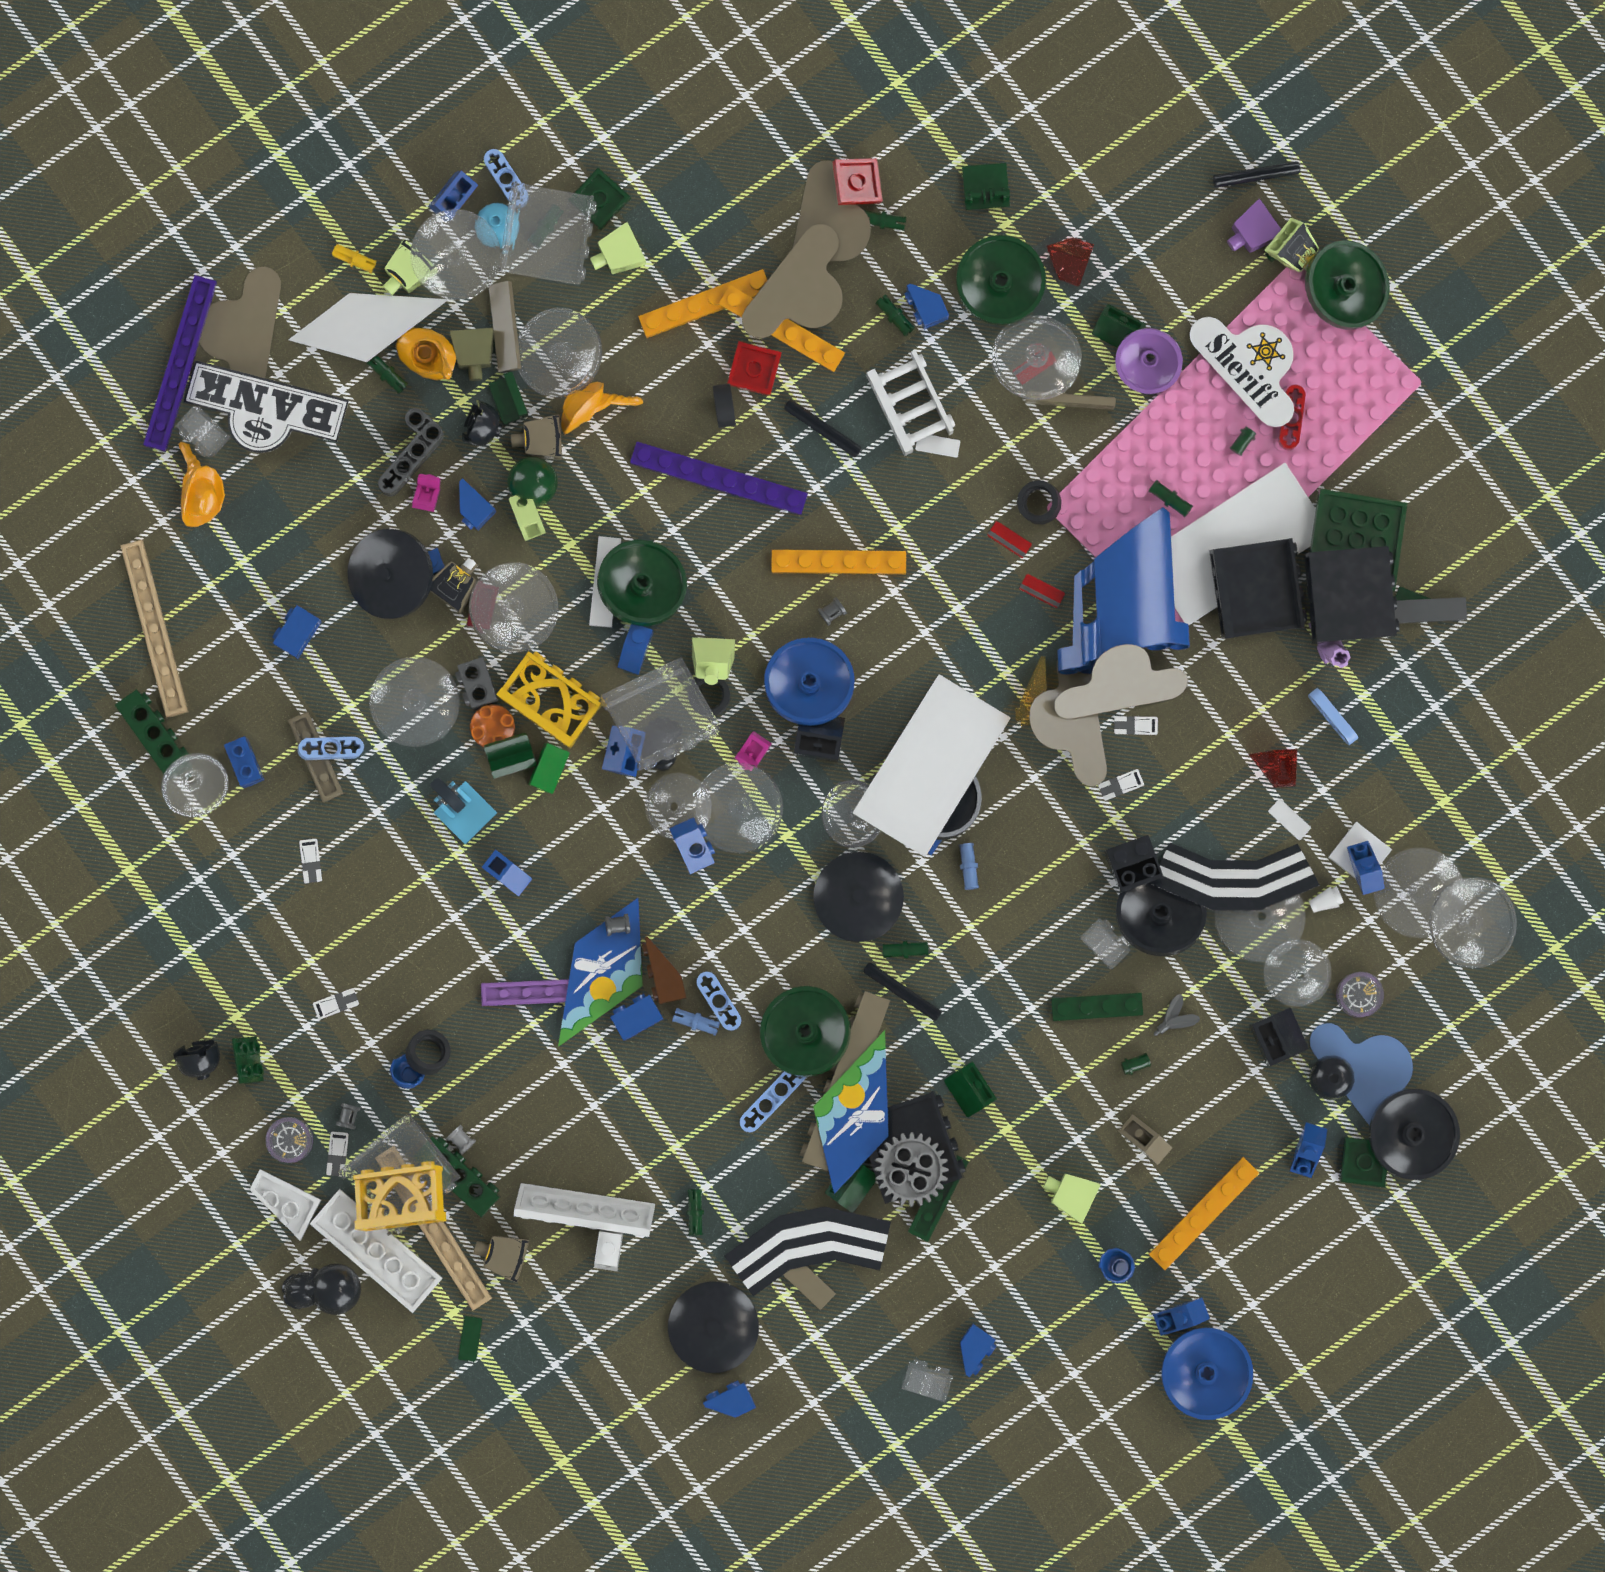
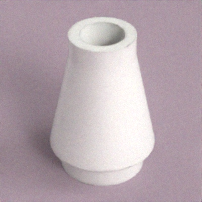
M1330 886L1315 898L1309 900V903L1315 913L1340 907L1339 905L1344 903L1338 887L1331 888Z

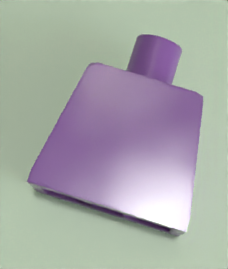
M1259 199L1233 224L1232 229L1235 235L1228 239L1227 243L1233 251L1244 245L1247 251L1251 253L1269 245L1281 228Z

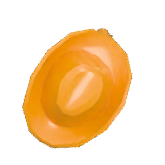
M414 327L397 339L395 346L399 359L410 370L423 378L436 381L441 379L448 380L452 377L456 355L454 347L443 335L431 329Z
M588 383L578 390L571 392L565 399L561 417L563 434L570 433L582 423L589 421L596 412L605 409L610 404L638 406L643 404V400L638 396L624 397L623 395L603 393L604 383Z
M180 442L179 448L187 462V472L182 482L181 517L185 526L198 527L210 522L221 510L225 497L223 480L214 468L207 465L201 466L200 461L192 454L189 444Z

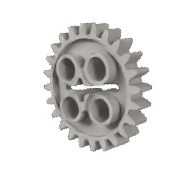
M913 1132L910 1133L909 1139H906L904 1133L900 1135V1141L893 1137V1145L887 1142L884 1144L887 1151L879 1150L883 1158H876L875 1160L881 1164L880 1167L874 1168V1171L881 1174L875 1180H882L883 1182L879 1189L886 1187L887 1191L884 1196L892 1194V1202L899 1198L901 1206L904 1205L905 1201H908L910 1207L913 1206L914 1201H917L918 1205L921 1206L923 1198L929 1203L931 1201L930 1194L937 1197L938 1193L935 1189L942 1190L944 1188L940 1181H947L948 1179L942 1175V1173L949 1171L948 1168L942 1167V1164L948 1161L947 1159L940 1158L944 1151L937 1152L935 1149L938 1143L931 1146V1138L929 1137L926 1141H923L921 1133L917 1139H914ZM899 1150H906L909 1153L908 1161L903 1162L899 1160L897 1156ZM921 1156L930 1158V1167L924 1168L920 1165L919 1160ZM892 1163H897L904 1167H909L913 1164L915 1170L929 1172L931 1176L928 1177L917 1172L909 1175V1170L893 1167ZM893 1172H900L903 1175L902 1183L897 1184L893 1182L891 1178ZM915 1178L924 1180V1189L918 1190L914 1187Z

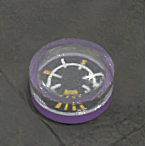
M1355 972L1342 979L1338 985L1336 996L1340 1008L1346 1014L1361 1018L1374 1014L1381 1007L1384 999V990L1382 984L1374 975L1367 972Z
M293 1117L281 1118L275 1121L267 1131V1150L273 1158L280 1162H298L305 1158L312 1148V1132L309 1126L300 1119Z

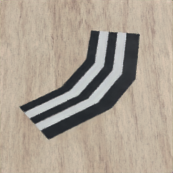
M1169 843L1159 864L1164 877L1151 882V885L1213 911H1260L1320 886L1298 844L1256 861L1210 860Z
M825 1206L778 1216L724 1255V1257L752 1296H755L790 1269L834 1260L880 1271L891 1222Z

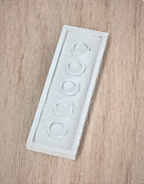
M521 1183L514 1208V1216L523 1219L542 1220L548 1223L555 1222L568 1226H581L594 1230L601 1229L614 1233L649 1237L655 1204Z
M339 1189L311 1221L310 1225L413 1313L443 1277L387 1229L367 1232L355 1230L356 1202Z

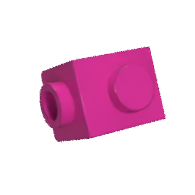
M430 474L418 475L412 508L434 512L440 493L441 479Z
M753 731L735 756V759L740 766L753 771L772 743Z

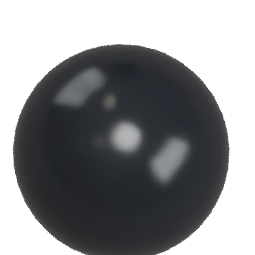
M329 1264L319 1269L313 1277L315 1288L312 1301L322 1312L330 1315H340L350 1311L357 1304L361 1295V1283L357 1274L348 1266Z

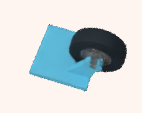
M437 777L430 784L431 788L438 794L434 801L440 806L434 814L465 845L497 814L466 781L460 787L453 781L447 786Z

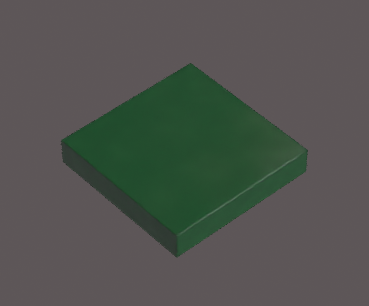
M597 168L568 201L598 229L602 230L627 204L631 197L601 169Z
M1344 1137L1339 1182L1385 1187L1387 1170L1376 1160L1369 1140Z

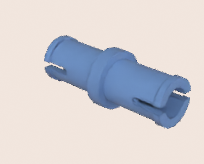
M973 843L959 845L962 861L960 870H963L965 890L979 888L976 872L978 863H975Z
M676 1008V1015L673 1016L672 1022L689 1026L694 1031L698 1029L716 1036L718 1031L716 1028H719L720 1025L719 1021L702 1017L700 1013L693 1014Z

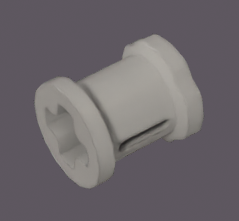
M462 1125L458 1126L446 1138L457 1146L461 1155L476 1142L475 1139H471L462 1130Z

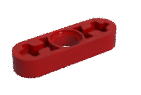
M1292 385L1285 392L1289 396L1294 390H1297V394L1301 395V398L1299 397L1296 400L1295 405L1300 406V409L1294 407V412L1298 415V421L1293 424L1288 422L1280 426L1278 442L1285 450L1294 449L1300 441L1306 397L1305 390L1300 385ZM1284 426L1287 428H1297V431L1292 430L1291 438L1295 439V441L1291 442L1290 445H1287V441L1283 440V437H1286L1289 429H1284Z

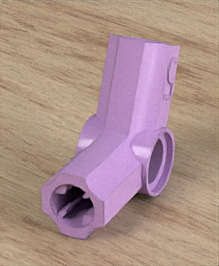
M1341 641L1324 642L1317 646L1319 655L1325 664L1330 662L1333 666L1336 665L1340 668L1348 665V660L1351 657Z

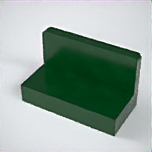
M1107 303L1092 331V335L1118 348L1127 335L1136 330L1144 329L1147 324Z
M512 371L504 374L505 378L489 383L492 396L504 425L529 417Z
M521 733L484 745L493 779L536 766L527 733Z
M973 1061L944 1079L948 1089L968 1118L997 1100Z
M862 1164L835 1194L832 1183L825 1191V1194L853 1213L877 1181L875 1180V1173Z

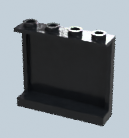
M1293 538L1209 550L1221 639L1305 627L1304 623L1307 622L1306 610L1302 609L1301 600H1304L1303 588L1299 587L1298 578H1301L1300 566L1296 565L1295 556L1298 555L1296 542L1293 543Z
M1388 546L1309 552L1304 555L1312 644L1382 637L1392 638L1397 636V632H1399V621L1395 619L1397 599L1396 596H1393L1392 589L1395 586L1394 574H1391L1390 565L1393 564V555L1391 551L1389 552Z
M931 1091L928 1094L887 1107L888 1137L869 1156L873 1170L881 1165L875 1160L876 1158H883L879 1150L887 1151L884 1145L886 1142L893 1145V1137L900 1141V1135L904 1133L906 1139H909L910 1133L913 1132L914 1139H917L921 1133L923 1141H926L929 1137L931 1138V1146L938 1143L935 1149L937 1152L944 1151L940 1158L947 1159L948 1161L942 1164V1167L948 1168L949 1171L942 1173L943 1176L948 1178L947 1181H940L942 1185L964 1178L963 1173L966 1172L963 1160H958L956 1151L959 1150L955 1137L951 1138L949 1129H952L948 1116L943 1115L941 1108L944 1107V1103L940 1094L937 1095L935 1091ZM906 1150L898 1151L897 1156L899 1160L903 1162L908 1161L909 1153ZM927 1156L920 1157V1165L924 1168L930 1167V1158ZM892 1163L893 1167L909 1170V1175L917 1172L928 1177L931 1176L929 1172L915 1170L913 1164L909 1167H904L897 1163ZM874 1171L876 1177L881 1175L880 1172ZM900 1172L892 1173L891 1178L893 1182L897 1184L902 1183L903 1175ZM921 1178L914 1179V1187L918 1190L924 1189V1180ZM877 1180L878 1185L880 1186L883 1182L882 1180ZM886 1187L880 1189L884 1203H892L893 1195L884 1196L887 1191Z

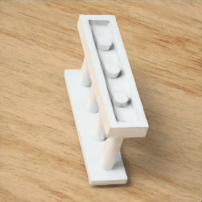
M916 350L911 352L912 361L884 374H877L876 370L873 369L867 372L866 375L904 456L913 453L912 446L915 445V442L943 429H946L948 435H951L955 426L952 416L950 414L946 415L924 369L927 365L922 354L918 355ZM917 368L922 381L894 394L886 393L883 387L886 385V382ZM923 389H927L932 399L931 401L903 414H896L893 408L896 402ZM936 408L941 421L913 434L905 433L903 429L905 422Z

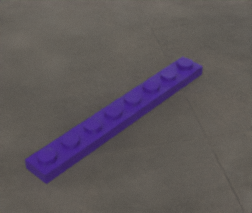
M194 275L143 443L145 447L163 452L167 450L217 282Z
M636 442L630 464L797 515H802L808 495L806 492L640 442Z

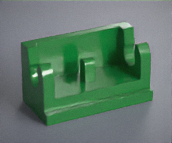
M544 743L527 785L553 794L570 752L549 743Z

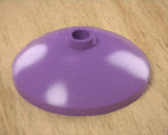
M1144 328L1130 333L1123 339L1116 353L1115 364L1119 377L1129 388L1144 394H1155L1168 389L1177 381L1182 370L1183 357L1179 345L1169 334L1158 329ZM1147 354H1153L1155 358L1148 359Z

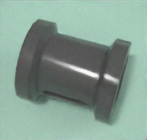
M837 597L823 609H817L828 626L831 625V621L840 615L847 614Z
M628 914L614 918L605 916L607 936L620 932L630 934Z
M341 1103L339 1121H336L335 1125L355 1130V1119L357 1112L361 1108Z

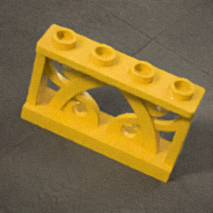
M528 651L496 695L571 749L602 706L599 702L600 697L592 691L588 693L581 689L582 684L571 677L568 680L562 676L564 671L553 664L550 667L544 663L546 658L535 651L532 654ZM530 665H535L541 672L538 676L533 675L531 672V678L534 682L529 683L525 678V669ZM547 672L557 679H545ZM520 676L525 685L513 694H510L508 692ZM567 686L578 694L570 698ZM559 687L563 698L564 710L553 708L545 711L542 715L538 714L540 697L536 689ZM529 692H532L535 697V703L532 705L526 703V699L531 697L528 694ZM582 699L588 703L587 713L579 716L572 714V709L580 710L583 708L576 705V702ZM553 713L563 715V719L557 716V722H552L550 717ZM571 718L581 721L571 736L567 735Z
M434 1161L421 1162V1166L417 1167L414 1164L401 1165V1169L394 1170V1167H382L380 1172L367 1169L361 1170V1174L353 1175L356 1199L355 1230L367 1232L445 1222L446 1212H444L442 1186L443 1166L435 1165ZM427 1174L431 1177V1186L427 1191L423 1192L421 1189L426 1187L428 1181L421 1183L420 1178ZM414 1175L413 1178H412V1180H410L409 1178L406 1177V1176ZM372 1181H375L377 1184L376 1189L370 1188V1191L376 1195L375 1199L367 1195V1185ZM398 1183L405 1186L414 1195L405 1202L401 1215H398L396 1207L391 1202L385 1201L390 1191ZM429 1195L432 1196V1211L426 1198ZM417 1201L418 1203L413 1204L416 1206V1211L411 1212V1204ZM367 1202L372 1203V1206H371V1209H370V1213H369V1219H368V1207H367ZM382 1205L387 1206L390 1210L386 1216L384 1215L386 1208H381Z

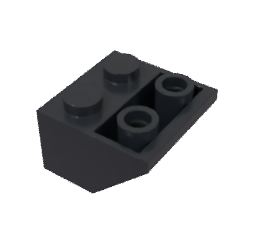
M836 717L829 722L819 725L808 726L798 724L794 755L838 762L845 718Z
M1149 835L1104 851L1120 892L1164 877Z
M1291 1007L1249 1025L1267 1067L1309 1049Z

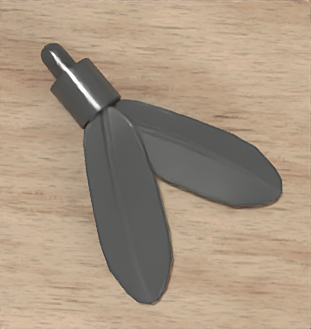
M1181 994L1176 995L1171 1000L1164 1021L1156 1027L1157 1030L1153 1033L1154 1036L1163 1034L1168 1029L1190 1027L1199 1022L1200 1017L1194 1014L1178 1016L1183 1005V996Z

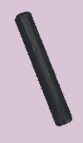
M1295 161L1217 174L1213 176L1214 187L1218 188L1299 174L1301 169L1299 162Z
M792 399L786 403L784 409L851 456L857 457L862 449L861 446Z
M868 963L863 970L866 975L933 1021L938 1020L942 1013L941 1010L874 964Z

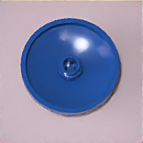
M801 638L782 646L771 657L764 678L766 696L773 709L790 722L808 726L829 722L840 715L852 698L855 681L852 665L844 652L834 644L818 638Z
M1197 1328L1182 1334L1168 1348L1162 1363L1161 1377L1168 1398L1180 1411L1193 1418L1214 1420L1230 1415L1247 1399L1253 1383V1365L1246 1348L1233 1335L1216 1328Z

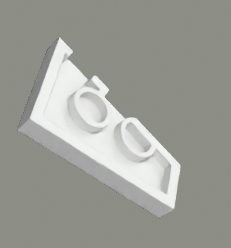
M261 1169L250 1188V1191L301 1241L321 1199Z

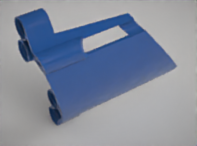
M1164 507L1120 537L1099 554L1088 567L1074 576L1073 646L1057 650L1058 673L1066 675L1077 672L1092 674L1095 662L1105 651L1124 644L1137 645L1141 648L1147 647L1149 650H1163L1166 648L1182 650L1190 647L1189 625L1175 621L1170 512ZM1095 578L1097 618L1089 624H1084L1082 588Z

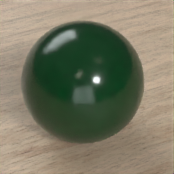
M527 457L515 463L511 468L507 484L511 496L516 495L520 497L518 500L519 504L526 506L527 499H533L535 506L539 507L548 503L555 495L558 487V478L554 468L546 460L538 457Z

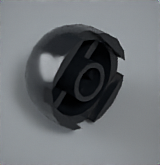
M476 400L477 405H472L465 420L464 427H467V434L462 433V441L475 446H484L490 443L494 437H499L502 425L499 424L500 417L498 411L493 406Z
M212 1039L192 1042V1047L185 1049L184 1045L173 1053L179 1071L185 1076L196 1077L197 1080L210 1077L209 1073L217 1068L220 1061L218 1044Z
M1336 1055L1324 1056L1318 1059L1312 1065L1309 1073V1083L1313 1091L1319 1097L1327 1100H1339L1345 1097L1352 1090L1355 1082L1354 1071L1351 1065L1344 1058Z

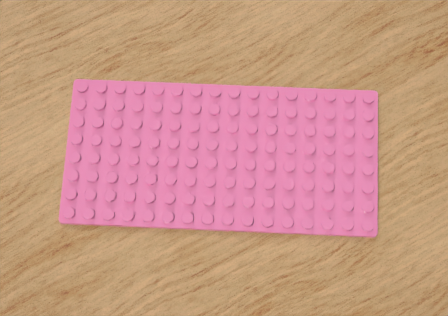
M1286 267L1226 328L1232 334L1239 335L1250 327L1269 325L1282 331L1291 342L1293 361L1287 373L1280 379L1279 385L1284 392L1292 385H1300L1306 393L1298 445L1292 450L1283 449L1278 442L1280 427L1268 426L1262 422L1210 363L1199 354L1180 373L1177 381L1171 387L1162 391L1060 492L1062 504L1056 519L1096 558L1120 537L1162 507L1170 512L1171 536H1173L1283 463L1287 464L1309 497L1421 385V380L1366 326L1354 330L1336 328L1322 320L1308 300L1305 289V269L1297 272ZM1294 390L1289 396L1293 397L1294 407L1300 409V406L1295 405L1296 400L1299 397L1301 398V395H1298L1297 390ZM1295 412L1289 421L1292 424L1298 421V415ZM1247 426L1256 433V439L1252 440L1242 453V456H1239L1230 447L1240 435V430ZM1284 426V429H1289L1288 435L1283 437V440H1286L1287 445H1290L1291 442L1295 441V439L1291 438L1292 430L1297 431V428H1287ZM1156 480L1172 492L1174 490L1178 492L1177 495L1193 505L1186 517H1183L1172 507H1166L1164 505L1165 502L1148 492ZM1052 501L1047 506L1048 511L1052 506ZM1175 609V621L1184 622Z

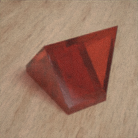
M1072 237L1047 245L1046 247L1059 278L1058 280L1079 287L1094 244Z
M1297 749L1272 750L1248 754L1273 784V788L1296 786Z

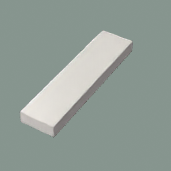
M602 536L598 538L590 626L612 628L613 614L606 608L600 598L597 588V576L603 559L610 550L621 544V538Z

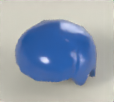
M406 1054L392 1061L390 1074L393 1082L398 1087L411 1089L419 1085L424 1080L425 1075L414 1071L409 1066L405 1057Z
M1113 1248L1108 1249L1102 1254L1099 1268L1104 1278L1118 1284L1128 1281L1133 1276L1135 1262L1127 1251Z

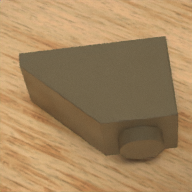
M1133 1114L1118 1130L1121 1135L1157 1165L1172 1149L1159 1134Z

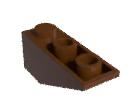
M645 937L646 942L642 943L644 956H649L651 963L647 965L649 979L654 978L656 987H651L654 1001L659 1000V1004L687 999L682 976L650 938Z

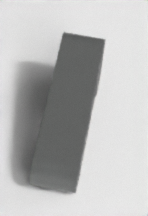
M418 408L410 409L405 415L406 424L416 436L378 481L381 492L386 496L392 497L398 494L444 439L441 427ZM414 415L422 417V421L418 425L410 423V419ZM432 429L439 431V435L435 439L427 437V433ZM422 446L424 453L421 456L413 455L415 447ZM400 464H409V470L406 473L398 472ZM393 472L401 479L400 481L393 476ZM385 482H392L394 487L386 489Z

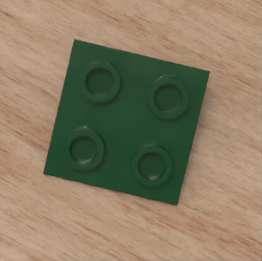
M1006 163L962 166L966 210L1010 207V190L1008 188Z
M257 1036L233 1038L232 1044L239 1084L264 1081V1068L260 1060V1045L257 1041Z

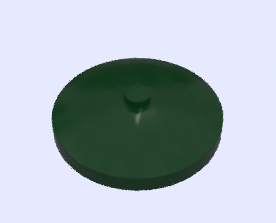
M996 235L976 242L966 251L958 266L956 285L961 302L973 316L986 323L1007 325L1021 321L1036 309L1044 294L1046 274L1042 260L1030 245L1012 236Z
M1336 241L1320 249L1309 262L1305 275L1306 294L1312 308L1322 320L1336 328L1354 330L1374 322L1384 311L1389 299L1390 284L1385 266L1371 249L1355 241Z
M631 540L617 545L605 556L598 571L597 588L603 604L614 616L629 624L651 626L668 620L681 607L687 591V577L679 559L666 547L653 541Z
M812 986L795 987L778 995L767 1007L760 1026L761 1044L767 1057L782 1071L798 1077L816 1076L833 1068L845 1054L851 1035L850 1020L843 1005L829 992Z

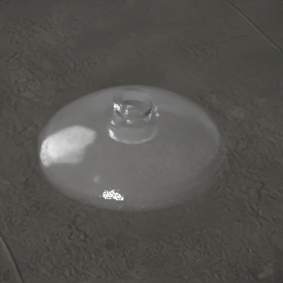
M201 753L185 755L174 761L166 770L161 782L163 799L167 806L179 815L198 817L208 814L216 809L224 800L229 785L228 775L223 765L210 755ZM190 777H195L192 781H188Z
M671 773L661 777L651 786L646 796L645 812L649 824L659 835L670 840H674L669 828L693 817L697 825L702 823L705 828L711 816L712 803L707 788L700 780L689 774ZM674 802L678 805L676 811H673L671 808Z
M846 780L835 785L826 795L822 806V821L826 832L836 843L851 848L862 847L871 843L881 832L878 828L853 814L870 784L860 780Z
M1301 939L1286 941L1277 946L1266 960L1264 967L1266 987L1270 994L1282 1004L1291 1007L1310 1005L1319 1000L1329 987L1332 972L1330 961L1325 952L1310 941ZM1301 971L1304 972V977L1302 979H1298V973Z

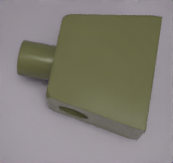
M493 328L450 331L459 369H468L469 381L482 380V368H489L492 364Z

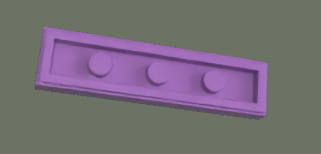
M569 979L481 983L482 1006L565 1003Z

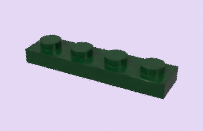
M1142 993L1051 998L1053 1021L1143 1015Z
M957 1155L958 1160H963L966 1168L969 1161ZM960 1179L943 1185L944 1188L942 1190L936 1188L938 1196L935 1197L930 1194L931 1201L929 1203L924 1199L908 1230L909 1233L929 1242Z

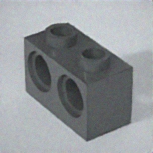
M483 657L457 665L459 671L455 672L459 685L464 684L466 692L462 693L466 706L471 705V708L475 710L499 702ZM470 668L478 670V676L475 679H468L466 677V673ZM478 689L485 691V697L480 701L475 700L473 697L474 692Z

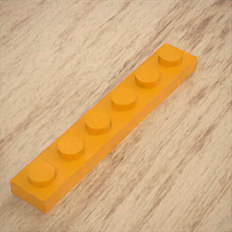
M762 269L638 316L646 338L725 309L718 304L729 285L754 298L768 280Z
M729 285L718 305L742 318L745 309L754 298ZM785 319L776 331L771 334L774 338L832 372L836 370L845 354L842 350L789 319Z
M772 550V573L906 575V551Z
M1242 1157L1148 1255L1163 1270H1166L1249 1185L1259 1172Z

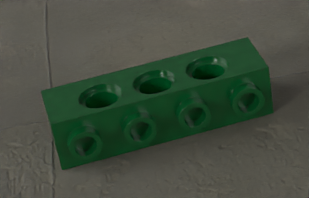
M136 689L116 703L115 706L162 773L170 780L191 765L188 760L191 756L184 746L180 748L175 742L178 737L171 728L167 730L162 722L165 719L158 710L154 712L149 704L152 703V700L146 692L141 693ZM145 709L147 711L146 719L138 721V711ZM155 727L159 728V737L156 739H151V729ZM166 746L173 747V754L170 757H164L162 754Z
M432 1136L414 1157L420 1163L434 1161L435 1165H438L436 1162L437 1156L441 1153L448 1156V1163L443 1166L442 1183L481 1218L484 1217L501 1198L497 1194L500 1190L491 1182L486 1184L481 1179L483 1174L474 1166L471 1169L464 1164L466 1159L457 1151L453 1154L447 1148L449 1143L441 1136L438 1138ZM458 1168L465 1172V1178L461 1182L453 1178V1173ZM473 1184H479L482 1188V1193L478 1197H474L470 1193V1187Z

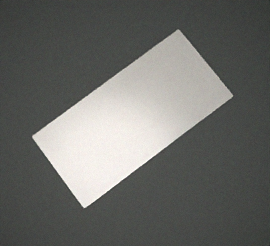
M1283 463L1171 536L1174 604L1184 623L1190 625L1217 607L1209 550L1293 538V543L1296 542L1298 554L1311 546L1316 508L1286 463Z
M939 674L859 801L853 814L926 857L1001 735L1010 717Z

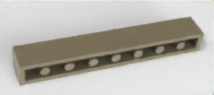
M867 991L864 992V995H858L854 1006L858 1008L857 1014L850 1017L851 1035L848 1048L841 1060L831 1068V1071L835 1073L832 1080L827 1079L823 1092L826 1093L876 1040L890 1000ZM811 1122L807 1135L811 1136L809 1144H803L799 1156L803 1157L802 1162L828 1171L817 1122Z

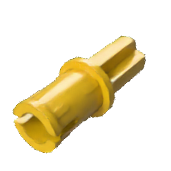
M336 244L332 251L333 257L349 263L350 267L356 266L372 274L377 260L359 254L358 250L355 252L339 244Z

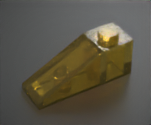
M1045 656L1040 657L1019 703V708H1015V719L1020 721V727L1031 726L1029 718L1031 705L1038 695L1047 691Z

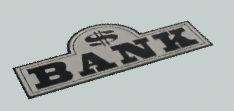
M195 361L184 402L227 413L228 428L234 441L248 451L264 453L281 446L292 431L337 442L349 400Z

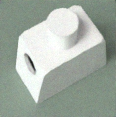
M600 1229L594 1261L595 1268L618 1271L623 1233H614Z

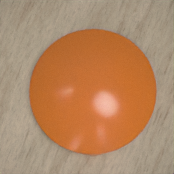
M491 704L483 706L475 712L471 719L470 731L476 743L484 747V745L512 737L515 732V722L513 716L506 708Z

